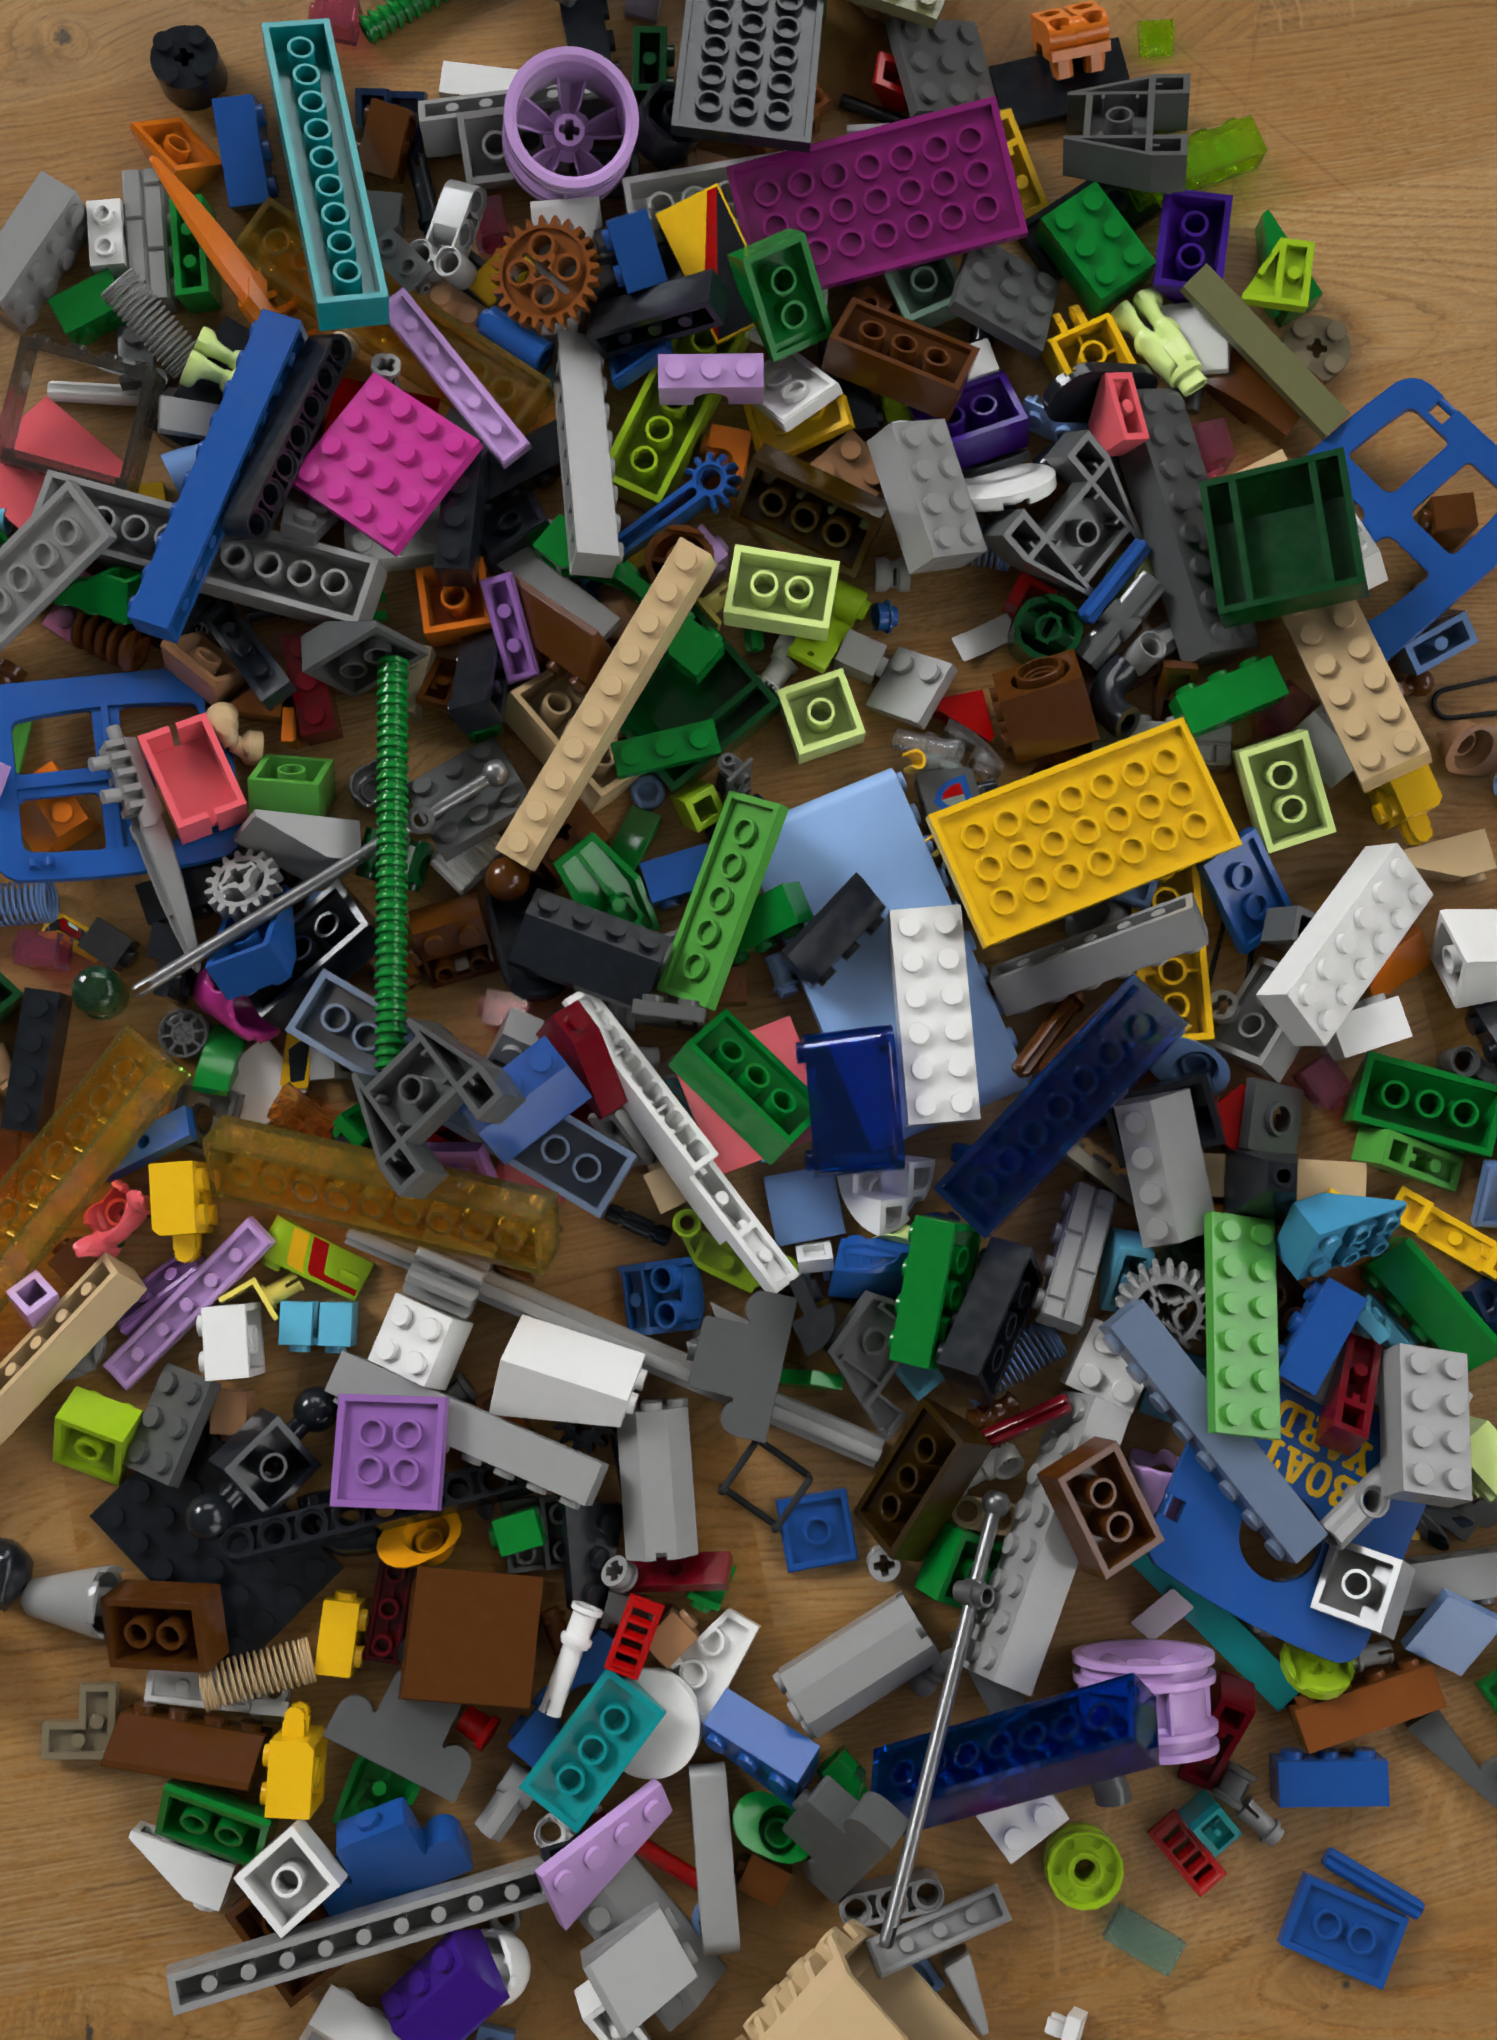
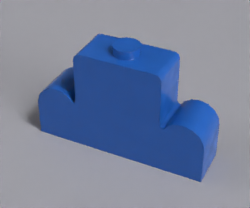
M403 1797L367 1809L336 1824L337 1856L334 1857L349 1875L341 1886L328 1896L322 1904L328 1915L333 1916L434 1886L473 1870L471 1842L460 1821L450 1814L435 1815L427 1821L425 1827H421L409 1804Z

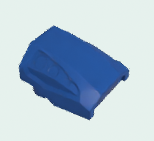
M861 1235L841 1238L827 1298L858 1301L864 1291L867 1290L896 1300L902 1290L904 1279L902 1277V1265L908 1257L910 1245L879 1237L867 1239Z
M691 1257L617 1266L618 1273H621L627 1328L643 1335L700 1328L705 1312L701 1272Z

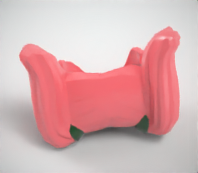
M120 1179L111 1182L112 1188L101 1201L91 1205L84 1213L83 1223L90 1226L94 1233L79 1239L72 1245L75 1255L79 1258L89 1256L99 1259L106 1252L115 1258L120 1253L122 1247H124L125 1240L146 1218H151L150 1196L142 1195V1192L138 1190H131L129 1184L124 1183Z

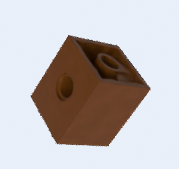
M1074 649L1047 657L1036 658L1025 664L992 674L995 686L989 688V692L993 702L994 713L1000 725L1007 754L1014 752L1017 764L1100 740Z

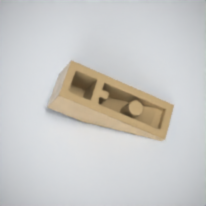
M1485 828L1403 850L1418 873L1424 878L1449 883L1464 880L1467 886L1487 880L1486 873L1497 869Z

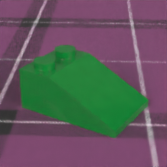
M787 228L727 255L737 289L772 362H776L829 338L833 327L805 232Z
M947 1521L928 1550L914 1587L938 1602L962 1609L963 1606L954 1600L952 1590L958 1580L970 1578L981 1533ZM997 1539L994 1540L984 1581L987 1585H989L990 1575L997 1568L1002 1554V1541Z

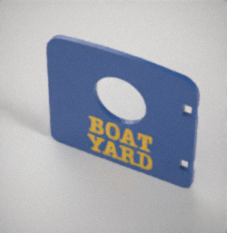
M1279 1382L1281 1439L1274 1441L1254 1440L1303 1503L1309 1508L1318 1522H1320L1341 1501L1345 1488L1358 1484L1380 1462V1437L1369 1432L1368 1440L1350 1456L1316 1444L1315 1438L1322 1405ZM1189 1442L1186 1443L1164 1491L1163 1499L1157 1512L1153 1515L1165 1539L1164 1542L1147 1552L1153 1565L1214 1605L1300 1649L1337 1663L1349 1662L1358 1657L1365 1648L1371 1632L1310 1607L1330 1544L1324 1540L1318 1543L1317 1552L1312 1563L1296 1578L1274 1582L1259 1576L1250 1568L1241 1552L1239 1530L1242 1521V1509L1235 1501L1231 1502L1222 1494L1218 1488L1220 1481L1212 1471L1209 1473L1200 1466L1195 1459L1197 1452ZM1366 1494L1364 1495V1498H1363V1502H1364V1506H1365V1507H1367V1504H1368V1499H1367ZM1174 1497L1183 1502L1175 1521L1165 1517ZM1392 1499L1387 1513L1380 1518H1374L1351 1543L1403 1560L1426 1504Z

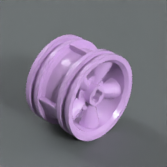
M574 46L556 47L540 52L529 59L512 79L504 104L502 147L505 161L516 182L525 192L538 201L599 196V201L610 195L622 181L627 171L638 136L639 112L633 90L623 73L611 61L585 48ZM557 85L561 109L554 111L548 116L530 98L544 88ZM585 89L596 94L609 107L608 110L592 118L590 121L584 114L579 112ZM518 129L541 133L545 148L531 157L521 141ZM564 129H572V140H565ZM594 139L620 140L619 151L606 166H603L589 153L593 147ZM559 161L574 163L578 176L572 177L556 174L555 171Z
M1139 1638L1097 1641L1080 1645L1072 1650V1661L1078 1665L1072 1670L1073 1681L1078 1684L1080 1715L1075 1718V1730L1079 1733L1076 1737V1749L1078 1752L1093 1759L1130 1765L1191 1763L1210 1758L1219 1752V1739L1215 1736L1219 1731L1218 1720L1211 1715L1210 1685L1216 1682V1671L1210 1667L1215 1662V1652L1213 1649L1186 1641Z

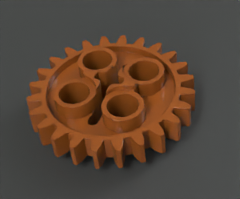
M540 215L538 225L536 226L528 218L526 219V230L524 231L515 225L513 228L516 237L512 239L504 235L503 239L508 245L507 248H496L495 250L501 257V261L491 262V266L499 272L490 277V280L498 286L492 291L497 299H502L498 305L504 312L509 311L508 316L513 322L519 319V324L524 329H527L532 323V328L537 333H540L543 324H545L550 333H554L555 323L558 322L566 330L568 325L567 319L570 317L579 323L580 319L577 312L580 309L587 313L590 312L589 307L586 305L587 299L593 301L598 299L592 288L602 287V282L594 276L603 272L601 265L596 263L601 256L596 249H592L595 245L590 236L585 237L586 233L582 227L579 226L574 229L570 219H567L561 225L557 215L552 217L550 224H548L543 215ZM552 244L547 254L539 255V251L544 245ZM525 255H530L544 270L550 274L552 273L558 282L569 289V293L564 294L546 276L541 275L531 263L524 260ZM577 266V270L572 276L564 277L567 268ZM528 271V278L522 283H517L519 275ZM549 293H555L553 300L549 304L542 305L544 296Z

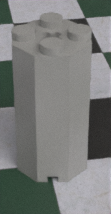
M663 1398L642 1399L640 1406H637L636 1403L633 1414L626 1413L621 1427H617L626 1560L651 1562L657 1561L656 1558L659 1557L675 1560L698 1555L688 1398L666 1399L667 1404H663Z
M899 1591L778 1668L779 1671L772 1676L782 1694L786 1693L789 1702L786 1704L797 1723H801L807 1736L812 1740L815 1737L817 1739L934 1665L942 1657L902 1591Z

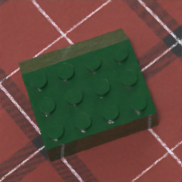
M1344 447L1198 482L1218 614L1224 629L1370 597Z
M694 603L690 610L696 617L694 621L703 628L707 625L712 627L722 636L723 640L721 642L724 644V655L700 684L696 685L671 665L668 650H666L619 730L629 739L713 719L721 753H732L780 713L781 702ZM719 756L655 772L674 793L705 776L717 766Z

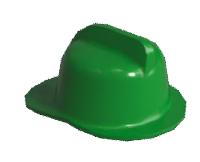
M763 1791L747 1793L738 1801L733 1813V1826L735 1834L742 1845L752 1852L784 1864L801 1862L809 1855L782 1830V1827L794 1813L795 1809L790 1808L775 1795Z

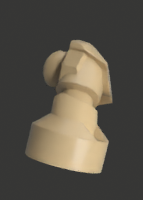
M227 702L213 704L208 708L206 714L223 749L225 750L228 747L229 752L239 756L245 765L257 766L263 756V732L247 730L240 736L238 733V709Z

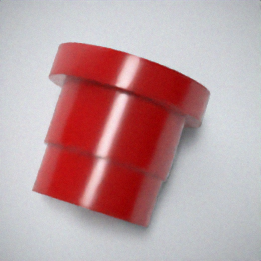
M470 1705L460 1718L456 1730L474 1742V1748L481 1752L496 1733L501 1719L495 1715L490 1717L483 1711H479Z

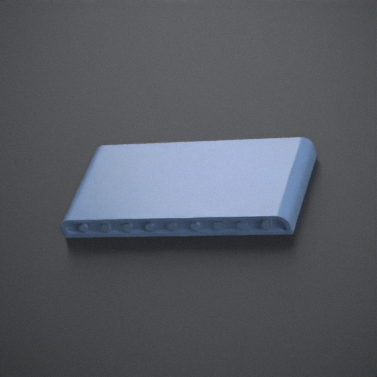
M892 768L789 809L760 887L763 894L780 884L799 881L811 911L815 916L857 872L886 907L881 915L885 919L882 925L871 936L865 932L857 940L861 945L860 948L849 960L846 961L842 957L833 966L837 972L823 987L817 983L811 989L797 976L871 1153L938 1126L905 1127L887 926L889 910L959 905L955 898L950 900L945 887L949 886L947 876L942 867L936 868L931 853L935 849L932 841L925 843V839L929 836H923L918 824L922 821L919 811L914 803L909 805L904 792L908 791L906 781L901 772L895 773ZM967 930L964 932L981 1108L1028 1088V1080L1032 1078V1074L1030 1077L1022 1079L1011 1069L1013 1062L1018 1057L1014 1048L1018 1046V1041L1012 1028H1005L1000 1016L1004 1014V1010L996 994L992 996L986 984L990 982L989 973L983 962L977 963L973 953L977 949L972 934ZM785 936L782 937L781 940L784 944V947H786L792 941L793 938L786 940Z

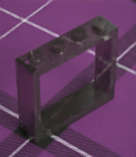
M35 333L34 338L21 335L0 418V463L46 476L49 469L138 493L153 435L152 426L157 419L159 398L163 395L166 380L156 371L154 365L146 362L136 361L135 365L124 363L122 357L113 353L103 351L102 355L98 356L89 353V348L69 342L68 347L55 344V339L43 334ZM37 353L143 382L120 478L14 449Z

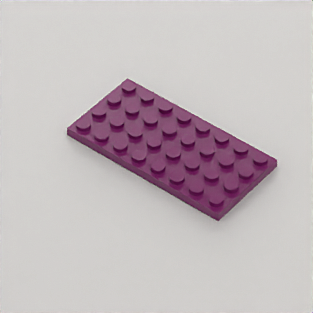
M996 95L813 143L810 146V153L787 150L726 166L740 230L747 246L787 228L805 232L821 290L1025 238L1028 235Z

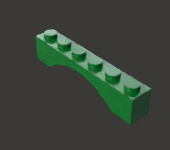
M560 513L533 544L536 557L560 576L602 582L619 589L633 598L639 605L652 583L649 585L640 578L641 572L627 560L616 565L612 578L570 575L565 517ZM690 611L667 650L671 665L696 685H699L724 655V644L721 642L723 640L722 636L715 629L708 625L703 628L694 621L696 617Z
M0 529L1 547L8 540V537ZM117 565L94 576L77 577L53 600V603L59 606H73L82 609V612L87 615H102L111 618L116 624H132L127 617V607L131 597L136 595L142 583V572Z

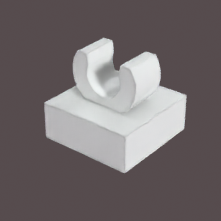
M830 1240L795 1243L799 1274L807 1276L808 1281H810V1273L823 1272L824 1281L829 1280L830 1271L834 1269Z
M1075 2006L1067 2017L1052 2011L1051 2017L1048 2016L1044 2032L1061 2038V2040H1081L1088 2012Z

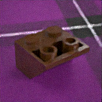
M477 892L409 911L412 936L433 989L500 970L487 920Z

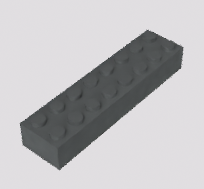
M1178 388L1137 389L1150 439L1125 455L1118 456L1143 539L1151 548L1148 556L1155 578L1166 588L1161 598L1181 661H1191L1192 663L1197 662L1198 666L1234 661L1261 645L1254 622L1224 629L1218 614L1198 483L1208 480V476L1186 410L1185 401Z

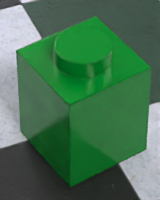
M538 1505L497 1516L491 1521L493 1527L489 1528L492 1547L494 1550L499 1549L501 1557L544 1545L548 1540Z

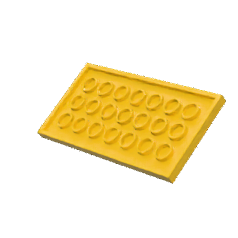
M1184 716L931 813L926 817V822L983 950L1234 850L1242 845L1241 839Z

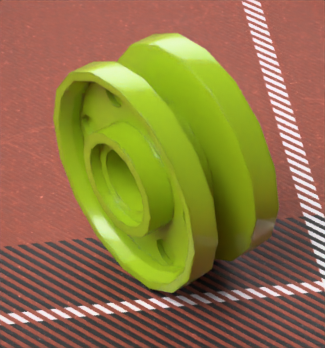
M1086 1822L1068 1823L1055 1830L1045 1844L1042 1854L1043 1872L1055 1896L1068 1907L1081 1911L1096 1910L1111 1902L1119 1892L1124 1877L1123 1860L1110 1837L1098 1826ZM1084 1859L1091 1861L1086 1871L1076 1872L1074 1870L1079 1861Z

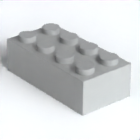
M43 171L39 173L0 231V321L24 334L28 326L35 323L39 310L47 298L54 295L59 280L65 271L72 268L76 261V255L84 243L88 242L87 211L83 201L75 190Z
M945 418L890 423L867 441L909 574L961 568L988 551Z
M1402 1343L1383 1350L1379 1368L1381 1498L1447 1508L1473 1501L1467 1354Z

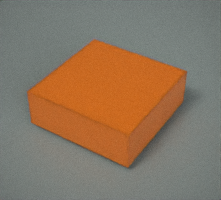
M283 707L281 742L288 749L301 750L303 737L300 732L296 708Z

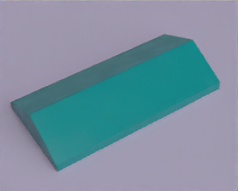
M605 1669L520 1784L519 1788L577 1834L667 1711L640 1684L626 1676Z

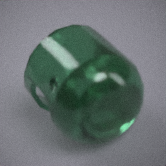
M94 965L84 968L74 977L71 985V996L76 1006L89 1017L104 1021L120 1015L127 1007L129 988L124 979L111 968Z

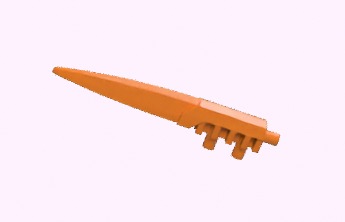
M151 155L149 157L150 163L170 199L210 262L238 299V308L251 325L255 320H258L262 309L289 317L298 313V306L292 300L281 306L276 303L275 299L279 294L275 289L267 292V280L259 270L256 271L227 233L189 189L157 157ZM315 329L306 332L308 337L319 335Z

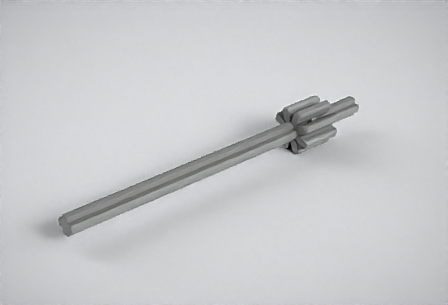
M360 1214L355 1216L352 1225L349 1227L345 1244L408 1270L403 1285L404 1295L463 1320L470 1317L478 1300L519 1318L524 1314L644 1353L646 1355L642 1369L648 1370L649 1373L724 1405L732 1400L730 1396L695 1389L689 1385L693 1361L686 1360L688 1353L492 1271L498 1254V1248L494 1245L439 1222H433L428 1227L423 1240H419ZM780 1392L776 1394L770 1421L771 1425L874 1468L875 1463L878 1462L881 1456L882 1448L886 1441L885 1438Z

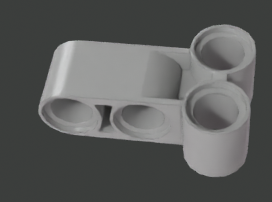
M454 179L448 180L443 187L426 238L416 239L409 244L433 268L434 271L428 275L430 282H437L443 278L457 290H465L473 285L476 280V267L468 257L487 205V194L483 187Z

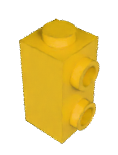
M338 1589L335 1590V1594H330L323 1601L314 1667L315 1674L351 1678L357 1671V1668H362L365 1646L360 1645L362 1631H367L370 1609H365L366 1598L357 1597L356 1591Z

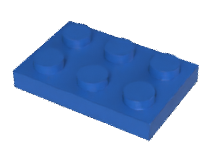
M1246 827L1238 833L1242 842L1240 847L1196 864L1197 870L1237 952L1246 955L1262 943L1261 937L1267 908L1292 906L1255 827Z
M1303 1870L1276 1940L1280 1945L1383 1990L1409 1919L1402 1913Z

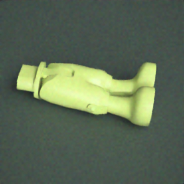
M1154 288L1142 289L1135 294L1133 306L1128 300H1125L1111 312V315L1122 336L1129 333L1134 338L1136 353L1142 356L1171 388H1178L1185 397H1188L1207 383L1206 377L1201 372L1202 364L1197 360L1192 348L1181 333L1180 325L1172 318L1162 314L1160 310L1163 304L1162 295ZM1140 319L1148 320L1153 326L1154 332L1146 328Z
M204 326L197 338L194 349L189 355L179 383L185 387H192L198 380L206 379L218 383L220 390L223 392L226 382L233 377L236 370V360L241 350L231 351L217 339L212 329ZM207 358H214L226 364L231 370H225Z

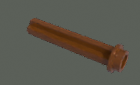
M1081 991L1069 994L1067 998L1057 1002L1013 1062L1011 1069L1019 1078L1030 1077L1075 1013L1083 1010L1085 1007V996Z

